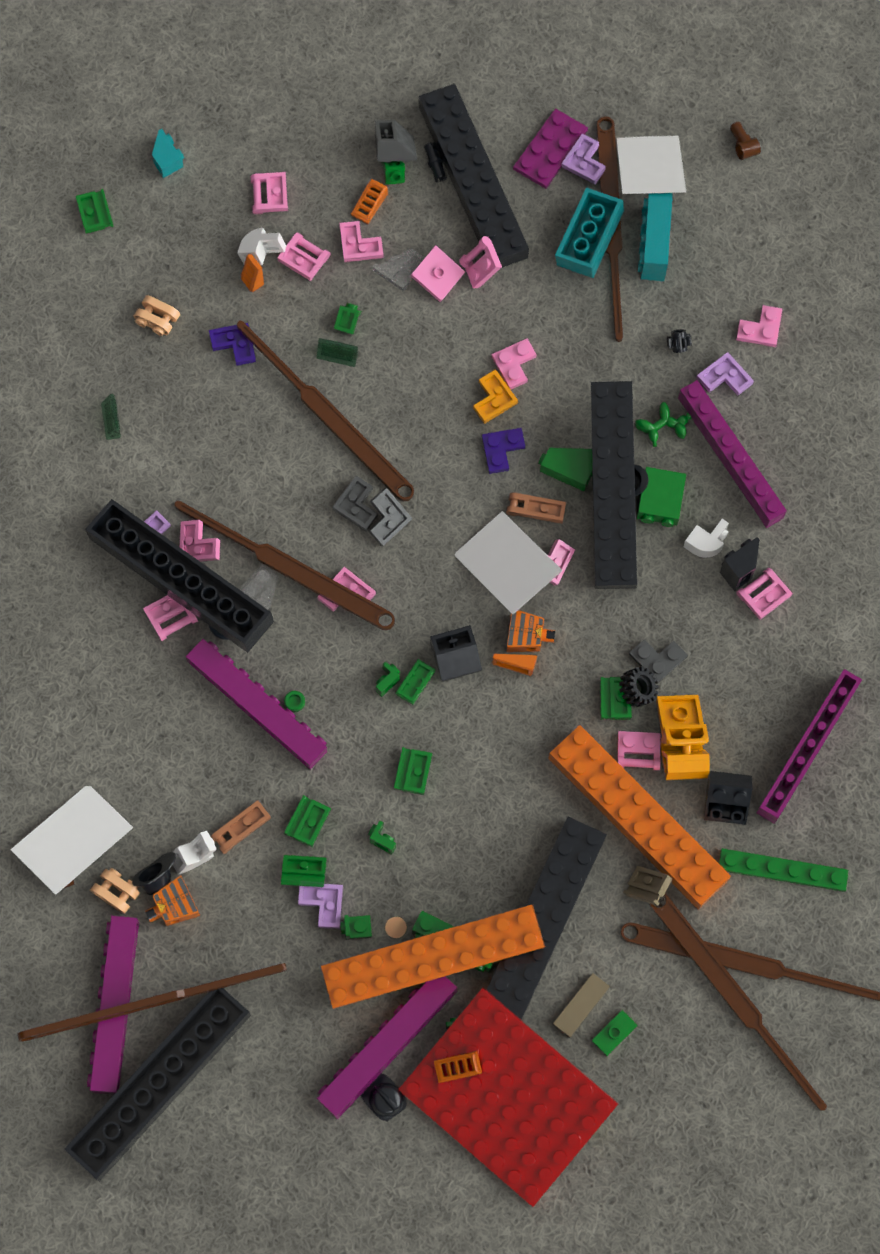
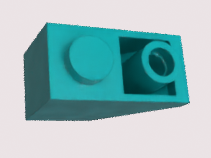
M163 129L158 130L153 148L152 159L162 177L165 178L184 167V156L179 148L176 149L174 147V141L170 134H165Z

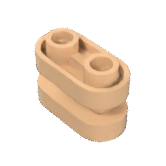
M146 295L141 303L145 309L138 308L133 316L136 319V324L143 328L146 326L152 328L153 332L159 336L168 335L172 329L169 321L176 322L180 316L179 311L152 296ZM152 312L155 313V314H157V315L162 316V318H160V317H158V316L152 314Z
M105 869L100 875L105 880L100 886L95 883L90 891L119 912L125 914L130 908L125 902L129 897L133 900L138 897L140 892L137 889L139 887L134 886L131 880L126 882L121 879L122 875L115 869ZM111 886L122 892L119 897L108 891Z

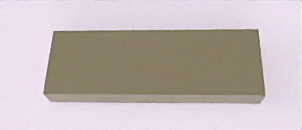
M592 973L553 1025L570 1038L610 986Z

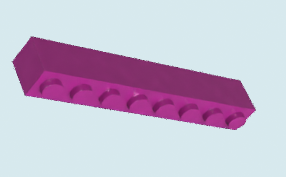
M698 380L680 389L679 401L691 415L692 420L765 527L768 528L784 519L787 510Z
M202 639L186 655L187 662L311 770L327 753V747L325 746L327 743L319 735L315 737L310 733L311 729L304 722L299 723L294 719L296 716L288 708L284 710L279 705L280 702L273 695L268 696L264 692L265 689L257 681L253 683L248 678L249 674L242 668L237 669L229 656L226 654L222 656L218 652V647L213 642L209 641L207 643Z
M845 669L842 671L758 809V815L773 824L776 823L861 683V678Z
M111 916V922H107L106 935H109L108 943L104 944L103 949L106 963L101 966V978H104L103 986H99L98 999H101L100 1008H96V1011L130 1003L139 929L138 918ZM128 1014L98 1022L97 1030L93 1031L92 1042L96 1043L95 1052H91L90 1065H93L92 1074H88L87 1087H90L92 1093L114 1095L119 1090Z
M444 976L424 982L425 984L420 989L416 988L408 997L410 1000L405 1005H399L393 1014L395 1016L390 1021L386 1020L381 1024L378 1029L380 1032L375 1037L370 1036L363 1044L365 1048L360 1053L355 1052L348 1060L350 1064L345 1069L340 1068L333 1076L335 1080L329 1086L325 1084L319 1090L318 1102L337 1120L458 992L457 987Z

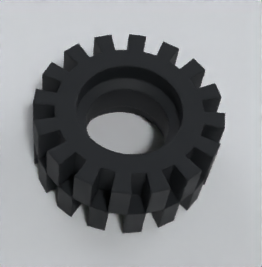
M637 667L623 673L624 675L620 678L622 681L619 682V686H622V688L619 690L620 693H624L622 698H627V704H631L632 707H640L652 703L656 699L655 696L658 695L656 689H659V686L655 685L657 679L652 678L654 674L653 672L649 673L648 668ZM637 681H638V683H639L640 686H641V693L639 692V690H638V688H637V684H636Z

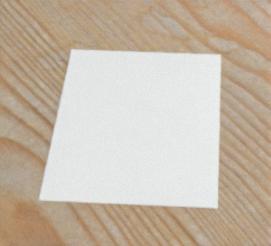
M679 136L616 138L622 194L686 192Z
M503 511L455 553V557L512 614L518 611L563 571Z
M85 786L10 850L56 895L133 827L91 786Z

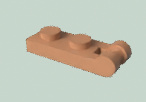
M510 493V506L507 507L506 514L563 523L566 502L520 493ZM518 503H524V508L518 507Z
M257 800L213 833L211 838L219 844V849L225 854L270 820L271 816ZM227 833L232 837L228 841L223 837Z

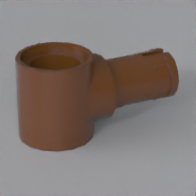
M735 122L730 126V130L736 139L735 151L740 160L761 153L760 143L757 138H751L750 135H747L740 122Z

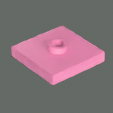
M435 245L410 276L441 302L465 271Z

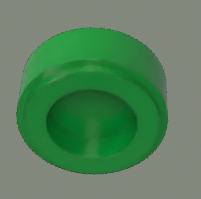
M290 691L284 698L285 707L292 712L301 711L305 706L304 695L299 691Z

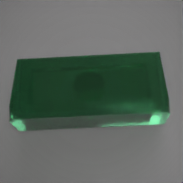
M319 338L317 359L351 367L356 366L359 355L357 346Z
M110 394L101 403L106 440L121 437L116 399L113 394Z

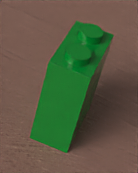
M646 467L645 471L648 474L649 482L647 488L640 496L637 519H641L643 523L648 524L659 522L665 527L677 526L686 474Z

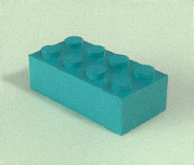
M586 188L555 254L557 266L594 278L624 213L623 200Z
M648 193V198H644L641 213L640 257L637 272L641 273V279L665 280L669 258L673 193Z

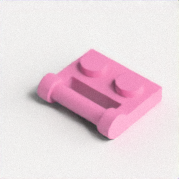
M286 172L251 175L254 197L253 214L288 211ZM262 182H266L267 203L262 204L261 198Z
M297 232L286 245L285 252H281L277 258L280 263L311 281L321 266L328 260L331 253L313 245ZM296 246H302L306 250L318 256V258H313L312 256L308 255Z
M483 236L479 240V244L467 255H463L459 259L460 264L467 272L473 288H480L502 268L494 246L486 236ZM485 250V254L473 264L472 260Z
M769 567L763 571L760 577L744 589L740 588L736 592L759 620L772 612L793 594ZM766 581L772 582L770 586L753 599L749 595Z
M168 595L143 608L161 641L167 639L166 636L186 625L198 622L193 613ZM184 611L186 612V617L164 629L161 628L160 624Z
M618 731L617 762L623 768L640 767L660 770L661 733ZM624 754L653 755V760L624 758Z

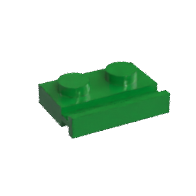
M103 189L99 192L93 191L76 196L86 234L103 230L105 227H114Z
M600 677L601 720H631L632 718L631 704L626 703L627 698L623 699L624 693H620L619 690L622 688V686H619V682L622 681L621 677Z
M402 747L394 790L398 789L404 792L424 795L432 753Z
M303 795L284 834L313 847L331 812V808Z
M284 855L281 885L324 887L327 858Z

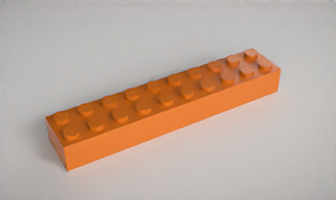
M581 725L549 753L548 759L661 873L667 874L672 878L671 883L698 910L729 881L731 875Z
M529 905L321 966L331 1005L334 1009L541 949L545 945L534 907Z

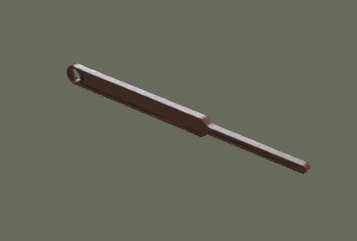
M605 116L597 121L599 163L605 165L606 168L600 177L601 193L619 198L615 125L613 119ZM603 121H608L612 127L609 130H603L599 124ZM621 219L606 250V253L610 255L615 340L617 342L623 340L618 254L622 251Z
M238 321V330L298 389L301 401L399 500L409 501L414 495L413 486L315 386L305 385L243 321ZM403 486L409 487L411 495L408 497L400 496L398 493L399 488Z
M181 501L175 502L177 510L195 520L202 521L205 526L256 553L258 561L381 630H390L394 626V615L383 607L267 543L258 545ZM381 616H390L392 618L391 624L382 626L379 623Z
M666 893L664 894L666 902L663 907L657 908L649 903L653 911L745 1027L757 1031L820 1111L826 1110L827 1105L763 1026L760 1011Z
M632 922L624 924L621 929V937L626 942L691 958L671 932ZM627 926H633L637 929V936L634 939L625 937L624 929ZM704 941L726 968L772 980L787 977L880 1001V992L785 968L780 960Z
M281 963L195 987L175 990L28 1029L17 1034L19 1042L37 1039L180 1001L194 995L287 971L286 964Z

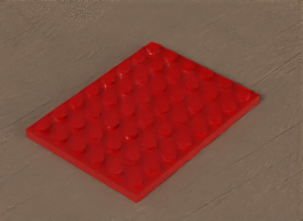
M485 988L479 991L398 1089L532 1207L535 1206L619 1104ZM477 1051L482 1070L481 1074L441 1083L438 1082L434 1061ZM467 1058L469 1071H472L471 1060ZM458 1060L461 1073H463L464 1067L462 1060ZM453 1061L450 1062L452 1075H455L456 1070ZM441 1064L443 1075L446 1077L448 1076L446 1064Z

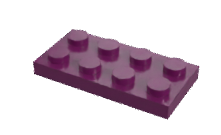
M555 108L513 166V170L546 189L561 169L562 162L582 134L585 135L587 133L588 127Z

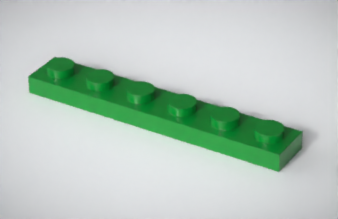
M721 848L719 864L730 873L845 892L847 888L849 871L847 869Z

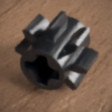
M684 329L671 331V336H667V346L672 348L674 353L686 352L688 350L687 346H692L691 336L686 334Z

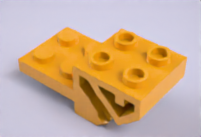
M657 696L656 705L662 733L660 749L666 780L708 778L710 772L709 753L703 749V745L709 742L707 726L703 722L699 696Z

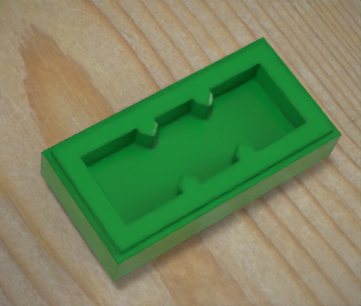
M418 659L395 695L414 705L436 672V669Z
M622 1010L591 1042L607 1057L638 1025Z

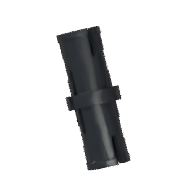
M427 143L424 149L428 157V166L434 175V180L436 183H438V179L440 182L445 181L447 176L442 165L443 159L439 156L436 143Z

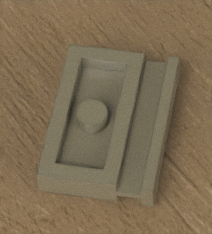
M637 866L628 882V889L624 890L623 893L628 897L658 906V901L660 897L663 898L672 878L667 874Z

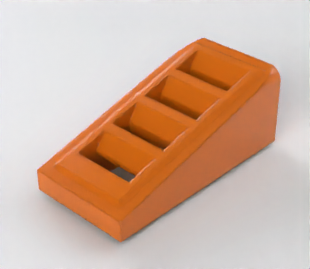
M371 179L353 209L351 216L369 224L388 195V187ZM368 196L375 198L376 201L370 199ZM364 202L367 203V204H369V205H371V206H373V207L370 208V207L364 205ZM362 209V210L368 212L369 214L366 215V214L360 212L359 210Z
M248 254L241 274V280L251 292H254L264 285L263 271L253 255Z
M494 654L492 663L493 665L531 676L535 668L537 656Z
M477 1051L434 1061L439 1083L482 1073ZM467 1058L471 1060L472 1071H469ZM458 1060H462L464 1067L463 1073H461ZM453 1061L456 1070L455 1075H452L450 1062ZM444 1063L446 1064V1069L448 1073V1076L444 1077L443 1070L441 1064Z

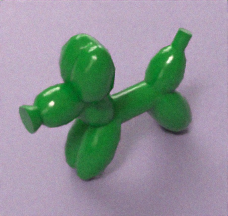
M662 402L659 407L660 420L654 424L643 419L635 421L636 428L648 433L653 447H657L656 441L658 440L659 429L667 425L674 428L677 437L684 439L687 434L684 425L692 417L689 413L680 416L678 419L669 417V407L666 402Z

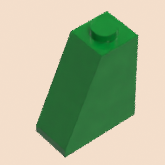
M549 448L546 454L543 453L538 462L541 465L540 472L581 491H585L592 477V449Z

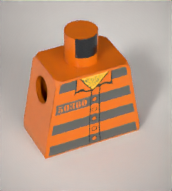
M519 610L514 614L511 613L506 652L540 651L541 641L554 643L555 630L543 629L544 618Z
M182 876L177 877L152 896L156 906L145 911L150 923L162 917L166 926L200 916Z

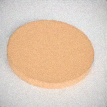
M392 917L386 922L385 930L390 937L400 938L406 933L407 925L402 918Z

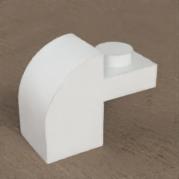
M258 228L249 232L242 239L238 255L243 264H245L246 256L252 254L257 262L263 265L266 253L285 252L286 244L280 233L266 234L264 228Z
M721 519L711 534L697 525L685 540L683 547L699 557L707 558L717 555L723 548L724 543L722 541L729 533L727 531L729 523Z
M208 831L199 833L192 842L178 846L173 851L176 854L173 866L178 875L190 871L214 857L213 852L217 848Z

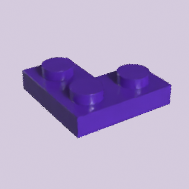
M237 325L209 330L213 351L233 348L236 366L256 362L253 344L238 330Z
M522 428L482 434L489 474L509 471L506 452L525 449Z

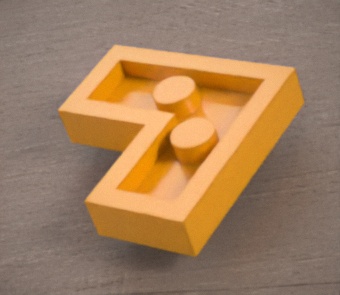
M496 369L479 379V384L488 397L473 405V409L484 424L518 404V399Z

